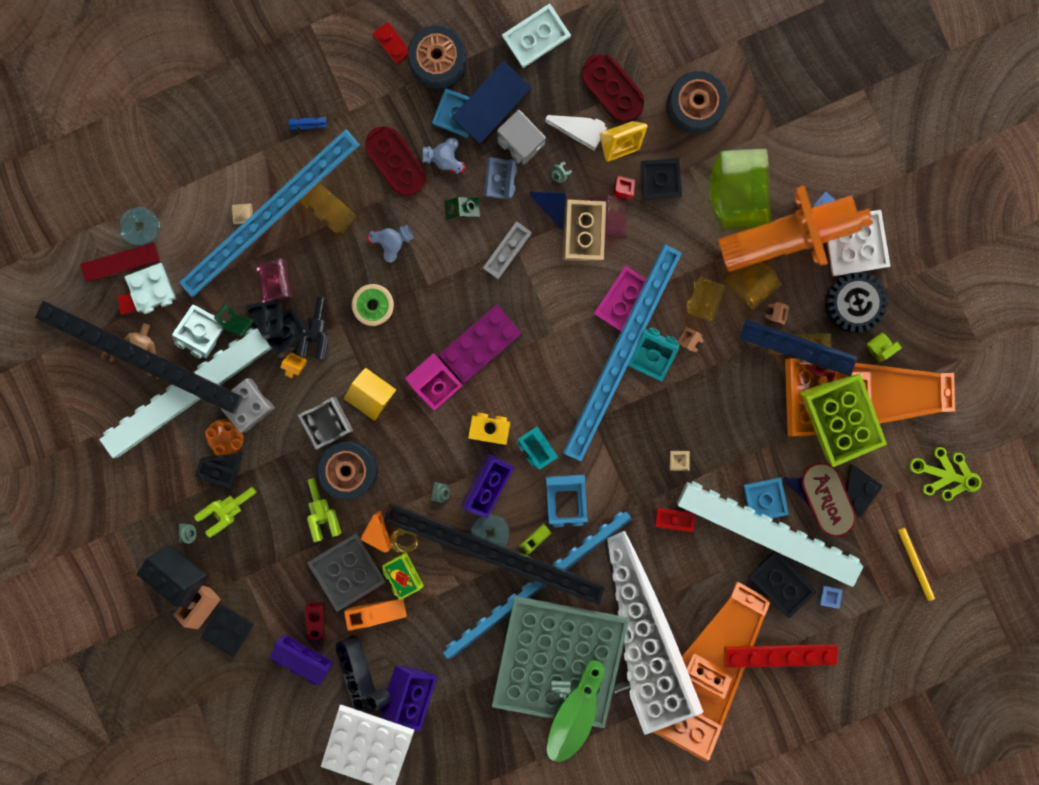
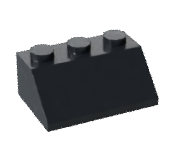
M167 545L146 558L136 574L173 606L182 608L190 606L208 577L205 572L171 545Z

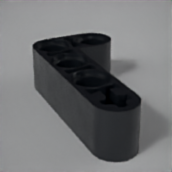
M352 635L337 642L335 646L353 708L364 713H372L389 705L391 702L389 692L385 689H375L359 638Z

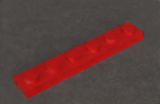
M836 644L724 647L725 668L837 665L838 646Z

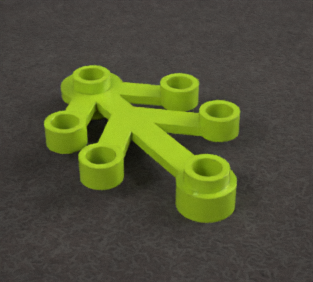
M942 447L935 448L933 455L939 458L945 470L926 465L925 461L920 458H914L909 462V469L913 473L920 474L926 472L942 477L932 484L923 485L922 491L926 495H933L936 490L953 481L961 483L951 490L944 489L941 491V498L950 501L954 496L965 490L969 492L979 490L982 484L979 475L970 472L965 462V456L962 453H954L951 459L953 463L958 464L963 476L956 474L946 455V450ZM941 449L943 454L939 457L937 451ZM957 455H960L961 460L959 462H957L955 459ZM915 462H918L919 467L917 469H914L913 464ZM973 479L974 483L970 486L968 481ZM928 486L932 488L930 493L926 492ZM949 492L950 496L946 499L944 494Z

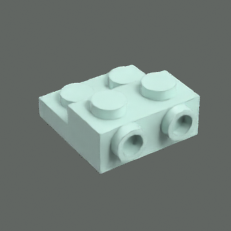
M162 263L125 276L131 291V297L139 313L147 314L153 312L154 307L159 305L166 307L173 303L172 300L176 299Z
M192 305L173 332L172 338L178 348H188L196 358H207L215 347L216 340L224 328L214 319L215 316Z

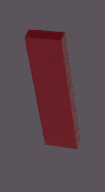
M153 242L80 265L85 282L89 283L160 262V257L156 244Z

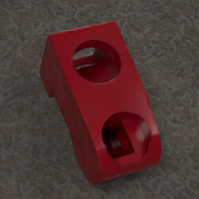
M325 602L307 603L305 607L308 640H324Z

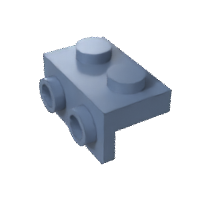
M487 158L484 196L498 199L512 198L515 192L516 160Z

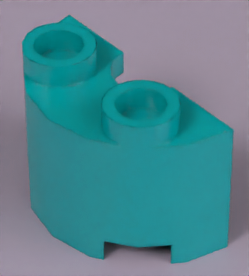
M537 426L520 437L519 441L516 442L522 452L526 450L528 453L527 460L531 466H536L539 470L558 458Z

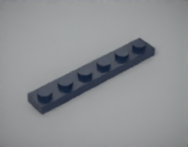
M745 320L740 336L741 340L847 376L852 375L858 358L857 356L749 320Z

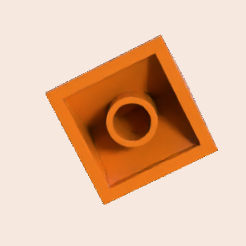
M378 511L371 518L360 540L383 552H388L392 545L385 522H383L382 512Z

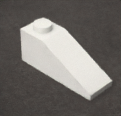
M547 115L545 119L547 124L593 151L596 150L601 141L599 133L607 130L605 123L599 119L593 120L591 118Z

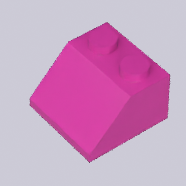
M434 353L405 378L414 391L434 411L463 386Z

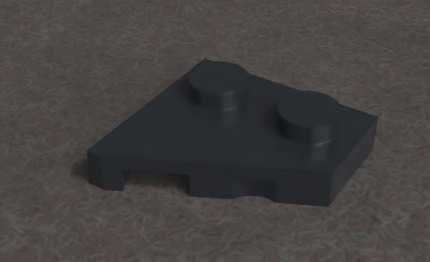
M851 464L846 490L855 514L861 517L883 485Z

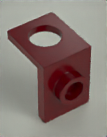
M814 364L805 366V369L819 378L826 376L827 383L833 381L836 375L835 371Z

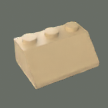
M567 200L565 202L563 260H604L606 202Z

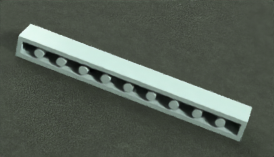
M251 328L241 340L235 339L228 345L229 348L224 352L220 350L213 355L214 359L210 362L204 361L198 365V370L194 373L221 385L270 351L272 347L268 340L262 337L258 328ZM170 385L166 388V393L154 396L150 399L151 403L146 407L142 405L134 411L135 415L130 418L127 416L120 420L118 427L115 429L111 427L103 433L104 436L99 440L112 458H118L201 398L174 385Z
M686 482L677 501L678 506L854 587L863 569L859 558L851 554L847 557L842 554L843 551L834 546L830 549L824 546L825 543L819 539L814 538V540L807 538L808 535L802 531L797 530L794 532L789 530L790 526L779 522V524L772 522L773 519L765 514L759 516L755 514L754 509L748 506L742 508L737 505L738 502L731 498L725 500L716 491L710 490L708 492L703 490V486L696 482H692V484Z

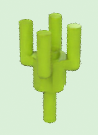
M315 478L308 479L313 502L308 503L311 515L307 517L313 542L323 539L319 524L326 522L329 523L332 537L342 534L336 511L329 508L327 498L321 500Z
M251 487L235 499L228 496L223 501L217 500L194 515V518L199 522L212 513L219 522L205 531L210 538L234 521L233 516L241 511L239 505L257 492Z

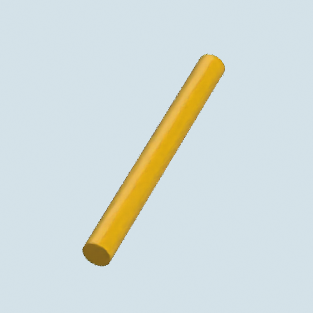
M901 528L898 532L927 601H932L935 597L906 529Z

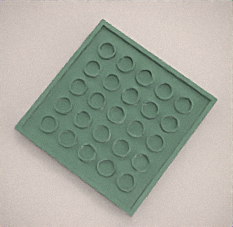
M514 596L492 707L554 719L564 700L555 699V696L551 695V681H571V693L577 688L586 664L592 660H597L603 664L605 674L596 693L597 706L592 726L605 728L629 622L628 617ZM598 670L592 671L594 675L598 673ZM586 687L584 689L585 692H589L591 690L590 687Z

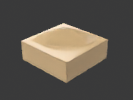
M251 203L232 205L234 225L243 224L253 215Z
M670 451V471H690V451Z

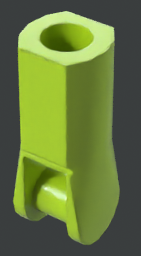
M542 524L519 548L526 552L525 555H529L552 532L545 524ZM531 539L535 543L533 547L527 543Z

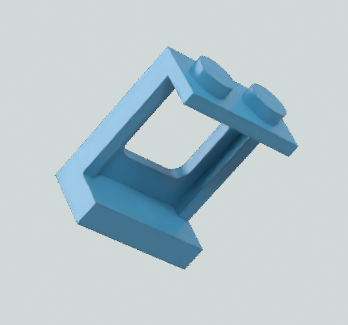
M585 475L546 477L549 524H553V527H564V523H572V526L584 525L583 522H588ZM556 492H577L579 510L577 517L558 518L556 516Z

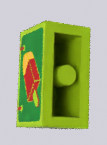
M407 552L382 565L383 574L386 579L390 580L392 584L391 589L394 595L398 596L399 600L419 591L424 586Z

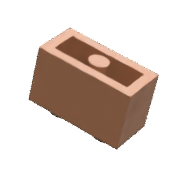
M201 586L188 608L178 607L173 615L183 627L199 629L221 599L210 587Z

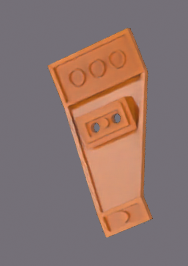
M785 359L788 436L816 435L800 393L819 385V383H827L826 376L819 378L805 369L806 365H813L812 363L800 359ZM862 363L855 364L851 376L861 374L879 424L939 412L955 411L954 373H934ZM836 372L833 381L849 376Z
M740 582L735 583L728 601L682 655L704 713L659 729L653 733L701 760L709 761L745 667L725 668L724 647L754 646L770 605V599Z

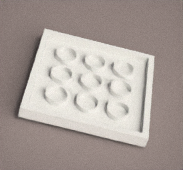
M340 705L321 767L373 785H396L414 730Z

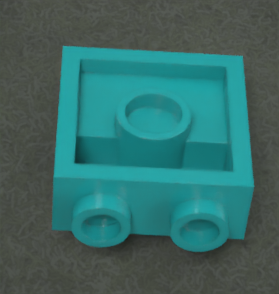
M655 328L645 329L628 366L662 382L679 350L680 344L677 343L678 341L674 337L667 336L665 338L661 336L660 332Z

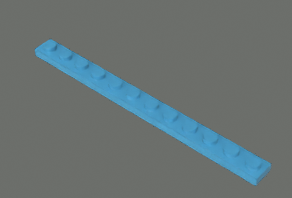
M344 130L179 282L191 297L198 294L360 146L349 131Z
M662 245L564 448L563 453L572 458L582 461L682 254L668 245Z
M619 512L612 518L614 520L612 523L602 525L597 530L599 533L593 537L590 535L582 541L583 545L578 549L574 547L567 553L568 557L564 560L560 558L552 565L564 570L569 569L631 521L632 518L627 512ZM537 581L533 584L529 582L521 588L523 591L520 594L510 596L506 600L507 604L503 607L501 605L497 606L491 611L492 615L487 619L486 617L480 619L476 623L477 627L472 631L471 629L466 630L461 634L462 638L456 642L454 640L446 646L447 650L443 654L447 659H452L511 613L514 596L530 599L546 585Z

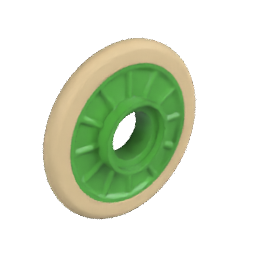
M368 284L361 287L352 299V311L355 317L361 323L368 326L383 324L393 312L394 303L391 294L386 288L377 284ZM370 300L378 302L376 310L368 309L367 304Z

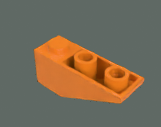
M404 598L350 607L344 611L348 631L407 617Z

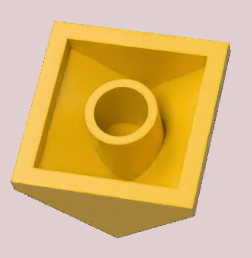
M631 121L599 133L605 160L609 162L640 150L648 127L647 124Z
M365 368L353 381L343 399L375 421L396 392V389Z

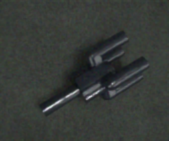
M317 296L314 319L308 318L306 326L311 336H305L298 342L296 355L307 357L309 342L318 343L315 358L326 360L329 335L325 333L327 321L321 320L325 301L324 297ZM304 329L300 331V335L305 333Z

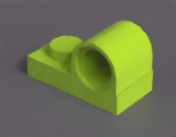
M880 333L866 344V347L877 362L888 359L902 348L898 342L892 343L884 333Z

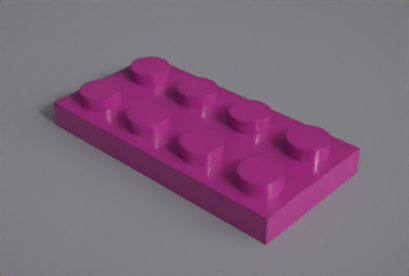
M495 305L439 355L461 381L465 383L522 333L499 306Z

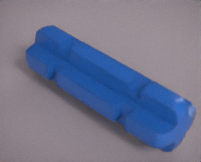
M325 117L289 120L290 130H298V128L300 130L316 129V127L318 129H325L327 127Z

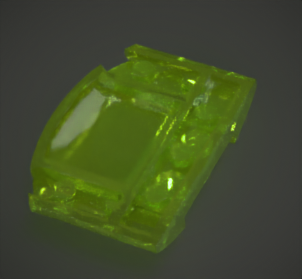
M766 149L720 151L719 157L712 169L710 192L715 214L723 222L721 224L723 228L751 227L770 223L769 164Z

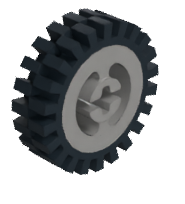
M854 272L841 276L832 283L833 285L829 287L828 295L825 297L827 299L825 307L828 310L826 311L827 315H830V320L836 324L835 326L842 328L844 331L863 332L876 327L877 323L883 320L882 316L887 312L885 308L888 306V302H886L888 295L884 293L885 287L879 284L881 282L878 279L875 280L874 276L866 275L867 273ZM851 289H860L865 293V296L860 293L848 296L846 302L844 301L846 294ZM856 300H859V301H860L859 304L853 305V302H854V301H856ZM868 303L866 312L861 316H853L847 311V309L850 311L862 310Z

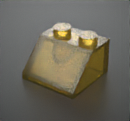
M763 262L731 271L723 278L736 295L752 310L782 285L775 271Z

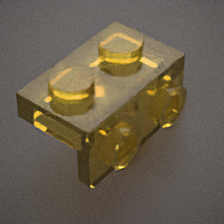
M700 276L694 284L693 296L688 300L687 313L713 322L726 286Z

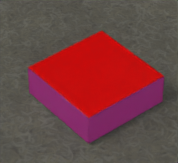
M131 294L118 296L121 315L138 312Z

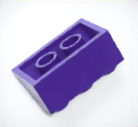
M487 454L468 492L464 496L461 503L463 509L488 518L514 467L491 454Z
M285 634L276 642L270 658L273 659L276 665L288 667L291 673L306 677V680L313 685L322 684L334 663L329 658Z
M395 666L388 687L391 702L382 708L379 718L413 729L414 731H421L437 676L412 667Z

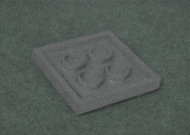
M358 533L353 534L307 563L337 612L387 582L365 544L360 540L361 538Z

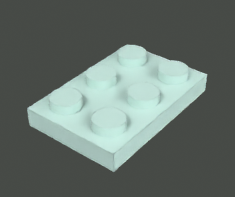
M550 3L502 34V38L522 68H525L571 37V34Z

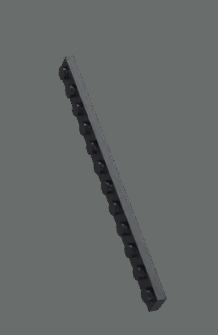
M42 301L35 316L36 319L232 414L236 413L243 398L238 393L46 301Z
M393 503L389 504L383 521L597 605L600 604L606 585Z

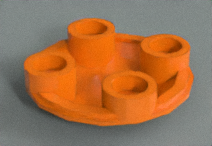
M216 420L205 431L207 443L215 455L234 454L243 445V433H240L230 420Z

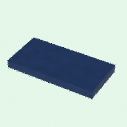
M503 61L451 118L480 144L528 93L531 87Z

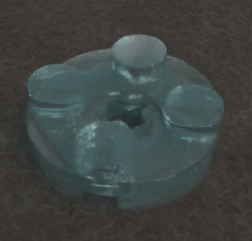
M144 207L131 208L121 217V234L129 243L143 246L156 239L161 224L151 210ZM137 222H138V223H142V222L144 223V224H143V227H144L143 230H139V231L136 230V229H137V226H136V223H137Z
M489 514L488 518L481 516L475 521L472 527V534L506 546L509 540V527L502 517ZM493 528L496 536L494 538H487L485 531Z

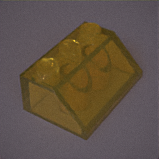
M320 183L299 200L306 208L311 206L315 210L313 214L321 221L325 218L329 222L327 226L335 233L340 231L343 234L358 217Z

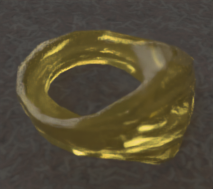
M398 529L390 536V545L393 550L399 553L412 552L418 545V538L414 533ZM402 534H409L413 537L414 542L411 546L404 547L397 543V537Z

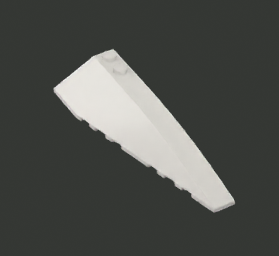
M623 531L607 538L610 561L613 565V581H615L616 585L615 595L619 606L618 616L628 617L629 619L624 640L625 661H627V678L630 681V698L644 735L704 712L658 599L626 532Z

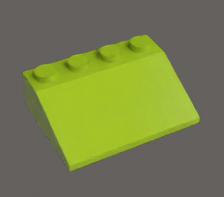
M861 374L820 384L800 393L826 461L832 467L887 445Z

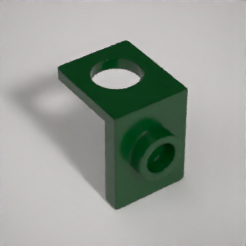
M456 197L444 201L446 220L457 217H480L479 198ZM451 204L454 205L453 214L450 213Z
M223 304L214 317L226 332L244 336L254 322L250 318L238 316L227 304ZM227 311L229 319L227 322H223L222 314Z

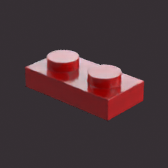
M386 22L373 32L375 38L396 65L408 57V47L389 22Z
M657 507L655 527L694 532L696 514L689 511Z

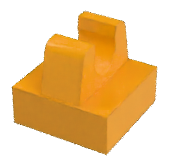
M290 352L281 364V368L286 370L285 376L293 378L294 374L299 375L306 365L307 359Z

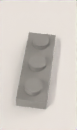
M516 221L483 269L499 280L532 232Z

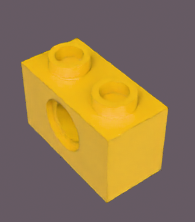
M477 412V416H472L469 439L507 445L510 422L507 421V417L496 416V419L488 418V414ZM487 423L495 425L494 433L489 434L485 431L484 427Z

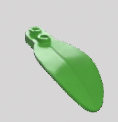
M592 660L586 664L577 688L566 697L553 720L547 741V754L553 761L561 762L572 757L581 748L590 733L596 714V693L605 674L603 664L597 660ZM598 670V673L594 675L592 671ZM586 687L591 688L589 692L584 691Z

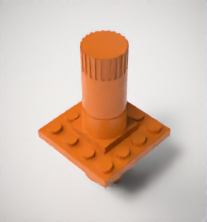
M805 187L796 188L798 193H795L794 197L799 210H796L794 214L719 239L726 267L731 272L781 255L813 248L815 250L811 252L814 262L816 264L819 263L820 266L828 265L822 244L861 232L864 226H871L873 220L870 210L866 209L857 212L852 195L811 208Z

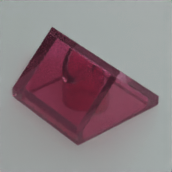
M612 195L588 197L587 201L606 202L605 236L625 237L626 198Z
M277 258L257 265L263 302L293 298L286 260Z

